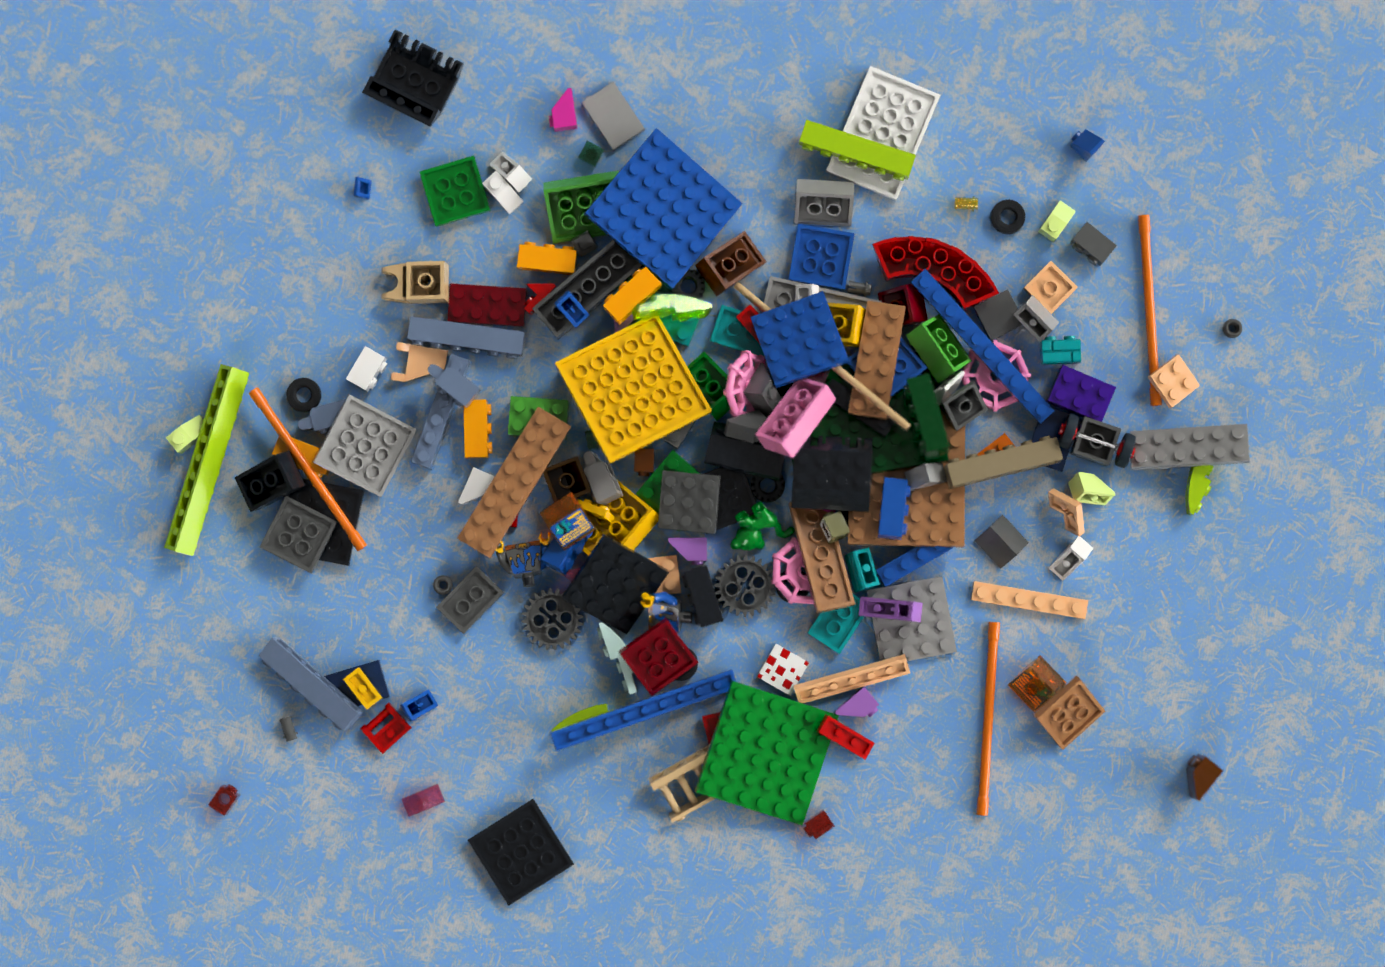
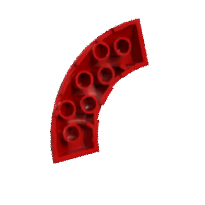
M908 236L889 238L872 244L886 282L897 278L916 277L926 269L942 288L955 299L963 311L999 294L987 272L975 260L957 247L940 240Z

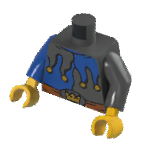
M540 532L538 541L504 546L502 540L500 542L501 545L497 547L496 555L500 565L508 574L514 575L516 579L522 578L523 587L535 586L534 576L541 575L542 570L546 568L547 565L541 560V557L550 544L551 533L548 532V538L546 539L542 537V532Z
M659 592L653 593L650 596L648 593H642L641 597L645 601L640 603L643 607L648 608V630L664 618H667L677 633L680 632L682 623H692L693 612L682 611V601L677 600L669 593Z

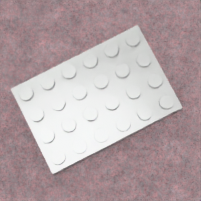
M870 66L843 132L916 155L940 94ZM832 156L826 172L849 182H854V184L895 201L897 200L904 181L896 180L893 178V175L888 173L885 175L874 172L875 169L869 167L867 169L859 168L856 166L857 163L851 161L849 163L841 162L838 160V157Z

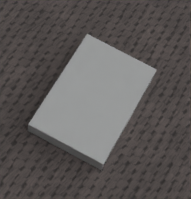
M614 82L582 102L613 151L645 130Z

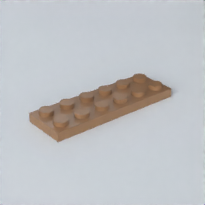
M867 301L854 378L889 406L906 306ZM852 387L848 414L887 420V415Z
M792 501L789 502L788 505L816 612L821 613L854 606L855 601L839 541L829 544L820 525L823 515L828 512L821 509L792 508Z

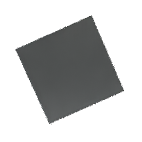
M1008 289L973 307L991 341L1022 325L1013 315L1018 308Z

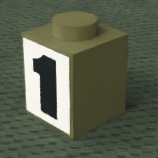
M831 511L823 515L820 525L829 544L847 537L850 530L841 511L836 513Z

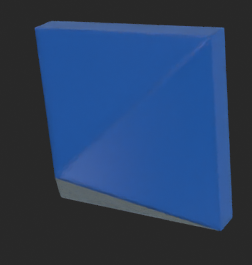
M355 177L353 196L370 199L372 180Z

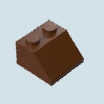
M1197 754V756L1193 755L1187 762L1189 766L1186 768L1189 796L1200 801L1224 770L1206 756Z

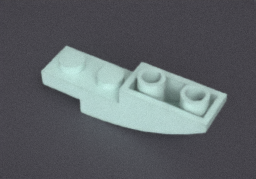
M603 622L599 623L600 627L597 628L599 638L604 639L606 645L603 646L604 654L606 657H610V660L618 658L619 662H616L619 674L623 673L625 680L622 681L625 692L629 691L630 694L638 692L632 675L634 672L618 652L626 644L609 626Z

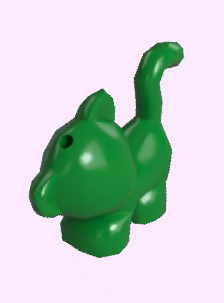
M758 502L751 508L754 514L748 515L746 511H742L735 516L741 528L737 529L736 536L731 541L730 546L732 549L747 551L752 549L761 550L765 546L761 529L774 527L776 536L784 539L790 537L795 532V529L789 527L786 531H782L777 516L767 509L762 502Z

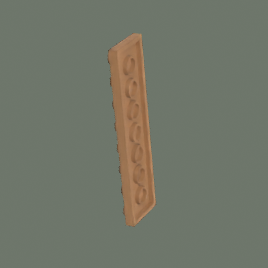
M537 407L457 539L491 559L568 434L571 426L542 408Z

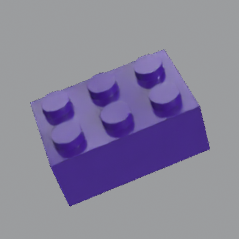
M1062 365L1059 368L1046 402L1082 418L1088 417L1102 422L1116 387Z

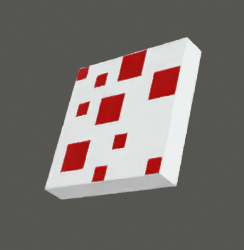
M775 644L757 677L791 696L794 691L793 685L798 684L810 662Z

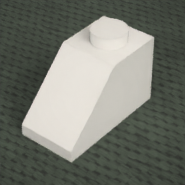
M503 151L489 164L518 192L524 189L532 180L524 169Z
M497 171L482 183L509 215L523 203V200Z
M473 467L458 503L464 505L482 498L495 476Z
M1078 536L1052 563L1049 569L1064 581L1087 558L1093 548Z

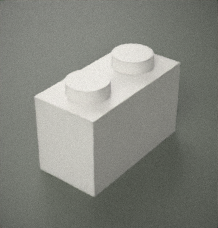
M365 346L346 380L367 392L370 389L373 390L378 382L376 379L378 374L383 373L387 367V359Z

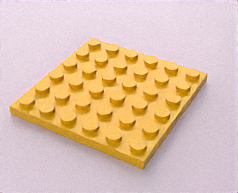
M657 312L555 362L558 372L609 464L712 412Z

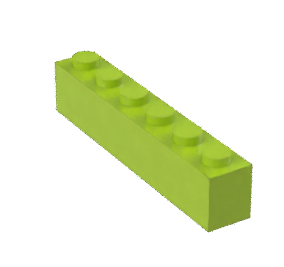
M806 120L799 140V145L806 151H820L822 156L831 157L832 155L838 157V160L844 163L851 161L857 163L856 166L859 168L867 169L869 167L875 169L874 172L881 175L888 173L893 175L894 179L900 181L908 180L916 157L915 154Z

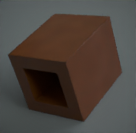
M639 449L635 451L634 472L638 473V476H650V473L654 472V449Z

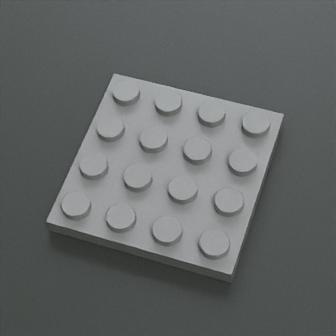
M348 394L313 463L382 497L417 429Z
M942 576L866 590L867 596L871 598L923 603L921 622L872 617L880 661L905 654L907 661L957 652Z

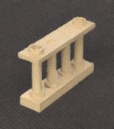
M710 744L648 778L653 790H661L673 810L669 813L672 823L683 820L687 814L716 799L706 795L696 798L684 777L686 772L692 770L695 771L699 778L702 770L701 766L705 761ZM674 779L678 780L690 801L679 807L667 786L668 782Z

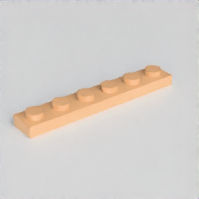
M977 581L973 582L971 600L1080 619H1086L1088 600Z
M903 654L793 686L798 702L804 704L910 674L906 656Z

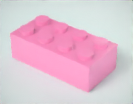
M807 378L795 381L755 436L765 449L793 458L835 402L836 398L826 384Z

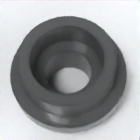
M1229 319L1223 325V333L1229 338H1236L1242 332V325L1236 319ZM1230 325H1233L1235 327L1234 332H1231L1229 330Z
M442 575L434 580L433 587L438 594L445 595L452 590L453 583L449 577ZM442 581L447 584L445 589L440 587Z

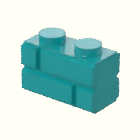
M1055 336L1045 337V340L1040 342L1041 365L1081 363V340L1075 339V336H1064V340H1056Z
M869 548L856 550L844 556L855 592L868 590L880 585Z

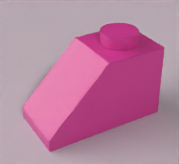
M567 88L551 109L552 115L549 116L550 127H554L555 132L578 129L572 88Z

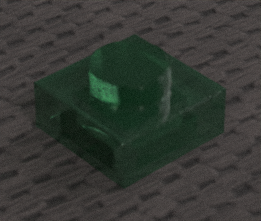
M587 141L578 158L596 167L604 149Z

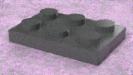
M476 566L436 608L465 634L504 592Z

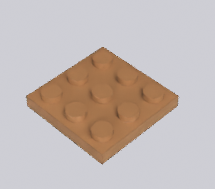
M1076 675L1033 715L1063 750L1106 711Z

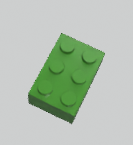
M940 314L922 323L906 335L910 344L916 349L920 359L926 364L931 375L938 383L972 361Z
M511 396L508 435L520 437L537 407L542 408L568 424L569 401Z

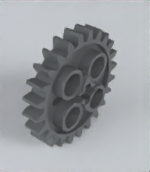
M738 555L736 562L730 558V565L723 563L725 570L719 569L718 571L722 575L721 577H715L720 583L714 584L715 587L720 589L715 594H721L722 596L718 599V602L725 601L723 608L730 606L729 613L735 609L736 616L741 611L744 617H746L749 611L752 616H754V610L761 613V606L767 609L768 607L765 602H772L769 595L776 594L771 591V588L776 586L771 584L772 577L769 576L773 570L766 571L768 564L762 566V559L755 562V556L748 560L747 555L744 556V560H741ZM744 567L747 569L748 574L745 578L737 576L736 571L738 568ZM755 571L754 576L749 582L750 590L746 589L739 601H736V597L742 588L740 583L746 582L750 573ZM761 577L764 580V585L761 588H756L753 585L754 578ZM729 584H735L738 587L736 594L731 595L727 592L726 588ZM747 593L754 596V602L750 605L745 604L743 601V597Z
M549 588L548 594L541 590L542 596L535 593V600L528 599L531 605H524L528 612L522 613V615L527 617L521 621L522 623H527L523 630L530 631L527 637H534L532 643L539 641V648L546 644V650L550 648V645L556 650L559 644L563 649L564 642L571 645L570 638L577 639L574 635L575 632L581 633L577 627L584 625L579 622V619L584 618V616L578 614L581 609L563 600L559 588H557L555 593H553L552 588ZM549 600H554L557 603V608L554 611L547 609L546 605ZM542 607L551 616L556 614V620L566 627V631H563L554 622L550 624L549 617L543 614L539 608ZM565 612L570 613L572 617L571 621L567 624L561 620V616ZM537 615L544 617V623L541 626L534 623V618ZM552 627H556L559 630V635L556 638L549 636V630Z

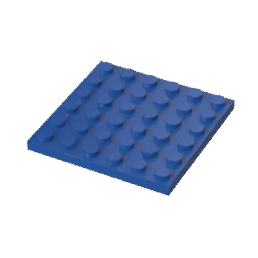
M656 128L587 209L584 215L672 290L743 203Z

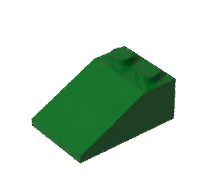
M703 352L687 367L712 409L710 415L718 421L730 410L727 397L723 393V390L726 389L728 375Z

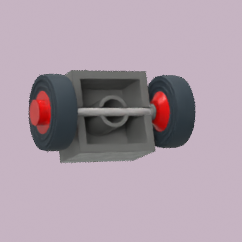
M1069 414L1064 424H1061L1058 432L1060 434L1058 443L1060 447L1068 449L1072 440H1074L1070 455L1103 466H1109L1115 451V465L1121 468H1125L1130 458L1132 459L1134 456L1136 436L1125 433L1119 445L1117 444L1121 428L1088 417L1081 418L1077 428L1079 417L1073 414Z

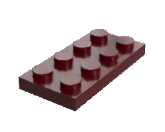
M450 283L447 321L524 327L527 289Z

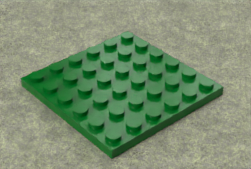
M731 680L695 792L803 826L831 741L818 733L817 729L825 715L835 720L838 719L839 715Z

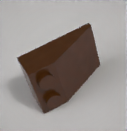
M744 231L705 256L695 267L714 294L718 296L765 264L766 260Z

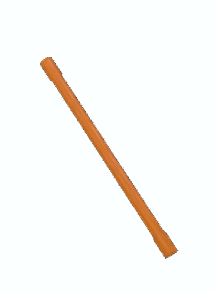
M1139 215L1138 226L1141 242L1149 375H1151L1159 366L1150 246L1149 215ZM1150 382V406L1162 405V398Z
M257 387L250 391V397L257 407L261 409L342 526L357 551L367 546L366 542L348 520L274 413L260 389Z
M989 622L988 655L980 781L976 815L988 816L989 807L988 792L995 681L1000 623Z

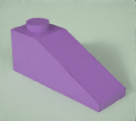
M860 596L859 616L921 622L923 603Z

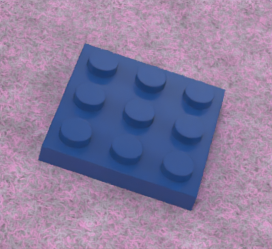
M798 224L788 280L845 290L855 233Z
M902 337L900 339L891 398L903 389V386L906 385V379L920 376L927 370V366ZM859 350L848 358L849 362L847 364L854 372L856 370Z

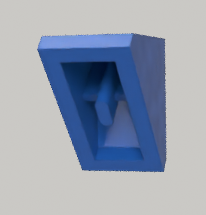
M569 291L554 303L555 307L575 328L590 315Z
M428 689L400 706L411 722L434 709L438 704Z

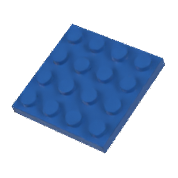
M823 291L751 317L776 388L849 362Z

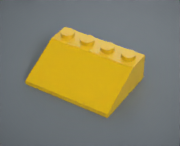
M618 481L624 496L604 505L615 516L612 523L585 513L595 528L582 551L589 556L603 534L634 551L657 524L659 514ZM594 502V503H595L594 505L599 507L600 504L597 503V502Z

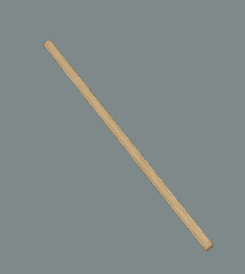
M737 282L734 285V288L762 312L771 310L770 307L741 283ZM841 366L832 368L833 371L904 430L910 428L911 424Z

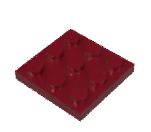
M667 618L661 620L618 651L651 696L699 663Z

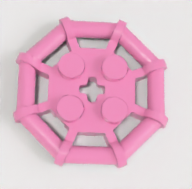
M993 340V344L1001 352L1012 356L1009 359L1010 362L1014 359L1016 360L1021 374L1029 381L1031 374H1029L1022 357V351ZM970 349L968 356L972 361L964 366L962 370L965 372L962 378L964 386L971 382L969 378H975L980 388V393L983 391L993 395V401L983 398L986 407L992 409L993 412L1019 402L999 379L992 380V376H990L992 371ZM976 359L979 362L976 373H970ZM1008 391L1012 395L998 401V395Z
M749 350L742 351L741 356L728 366L729 373L726 389L723 390V393L727 397L731 409L730 414L733 417L755 411L744 391L759 364L764 363L766 366V359L763 355H755Z
M792 537L785 546L772 555L773 574L771 583L786 597L788 603L813 604L815 606L807 575L801 574V567L805 568L799 543L795 537ZM794 548L796 554L790 559L785 558L784 556ZM782 562L786 564L785 575L780 577V564ZM787 580L794 587L792 593L782 581ZM799 590L809 591L811 597L797 596Z

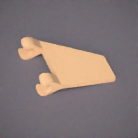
M397 342L396 350L409 352L406 373L393 372L391 380L406 382L429 375L428 368L430 364H435L445 370L448 350Z

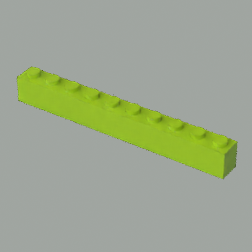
M220 364L164 546L166 549L190 556L194 555L204 519L208 512V506L214 493L216 480L220 473V467L225 457V451L231 437L236 415L242 401L244 389L248 382L249 372Z

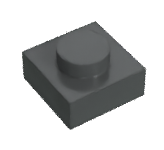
M588 230L571 239L581 257L598 248Z

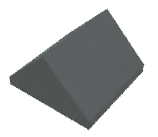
M971 381L941 401L939 406L956 431L988 410L974 381Z
M1003 514L974 540L1000 569L1017 556L1029 543Z

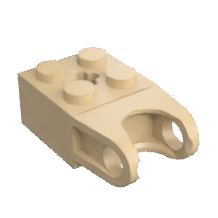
M445 261L406 262L381 268V273L396 276L398 279L397 287L392 291L382 293L381 299L409 304L449 303V265ZM428 279H430V284L426 286L425 283H427Z

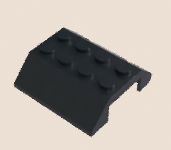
M395 29L388 41L390 46L374 77L370 76L362 93L431 127L445 108L459 80L464 63L455 60L453 63L454 58L449 57L446 60L445 67L440 66L443 58L442 52L439 51L437 53L436 49L424 43H421L419 46L420 41L415 40L412 43L411 50H408L406 47L409 36L406 34L403 36L402 32Z
M809 435L806 443H803L794 455L792 508L869 512L873 438H865L864 446H861L862 438L857 437V448H849L850 437H845V445H842V437L826 436V442L823 444V436H819L817 439L818 446H810L812 438Z

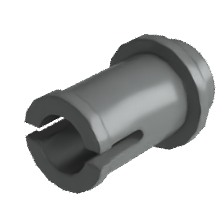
M849 281L848 286L856 288L848 287L847 293L862 294L864 297L866 295L870 296L872 284Z
M291 716L279 720L285 735L283 739L285 738L286 742L297 739L298 732H295Z

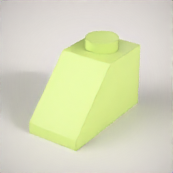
M1059 201L1038 232L1054 242L1076 211L1062 201Z
M200 415L179 426L166 437L177 453L183 454L197 442L203 418Z
M1078 472L1068 482L1073 499L1078 500L1080 503L1106 505L1115 496V492L1094 474Z

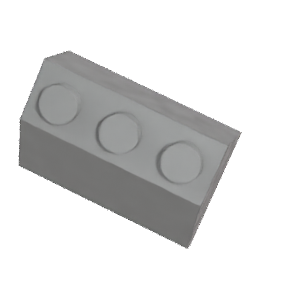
M797 179L794 223L851 226L854 182Z

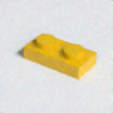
M576 498L573 506L577 509L581 508L584 513L606 522H613L615 516L609 512L610 509L601 504L598 507L588 499L582 501Z
M360 667L343 679L366 710L383 698Z

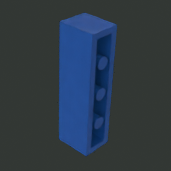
M915 547L877 569V576L883 586L887 587L951 550L952 547Z

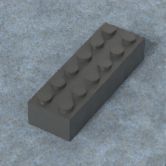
M612 240L532 309L559 340L574 327L554 305L563 294L569 291L588 313H591L610 294L617 291L623 282L630 280L636 270L639 268L643 269L644 266Z

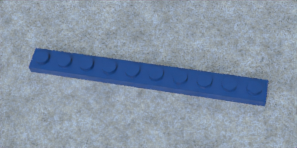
M926 269L910 282L1039 424L1055 411Z
M727 670L552 731L550 735L555 750L559 751L728 691L731 680L736 682L733 670Z

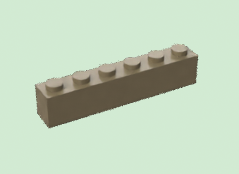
M1050 436L1040 438L1039 442L1032 443V440L1022 442L1021 446L1018 447L1008 445L1003 447L1001 451L996 452L995 449L985 451V455L978 456L977 453L966 456V459L960 461L959 458L948 460V464L943 468L950 490L1056 464L1062 461L1063 457L1057 437L1050 438Z

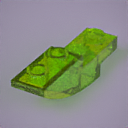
M658 294L652 295L649 303L636 305L632 314L634 320H648L654 316L666 317L671 314L672 321L679 320L683 322L694 317L698 319L705 318L710 314L713 307L712 304L690 296Z

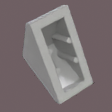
M942 463L923 464L905 472V477L908 480V486H911V491L947 482Z

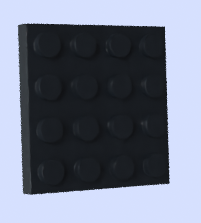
M303 479L305 486L287 495L337 521L310 480ZM324 483L357 531L364 491ZM339 522L319 560L350 566L353 544Z
M603 534L562 595V598L619 631L628 634L645 609L640 603L645 601L641 597L642 593H648L649 596L656 593L669 572L664 567Z
M534 798L468 839V842L508 906L574 865V862Z

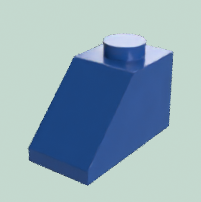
M1085 129L1082 133L1078 131L1071 138L1073 143L1070 147L1087 162L1105 141Z

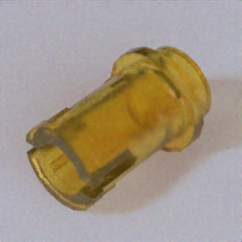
M975 196L973 198L955 197V209L978 210V198H975Z

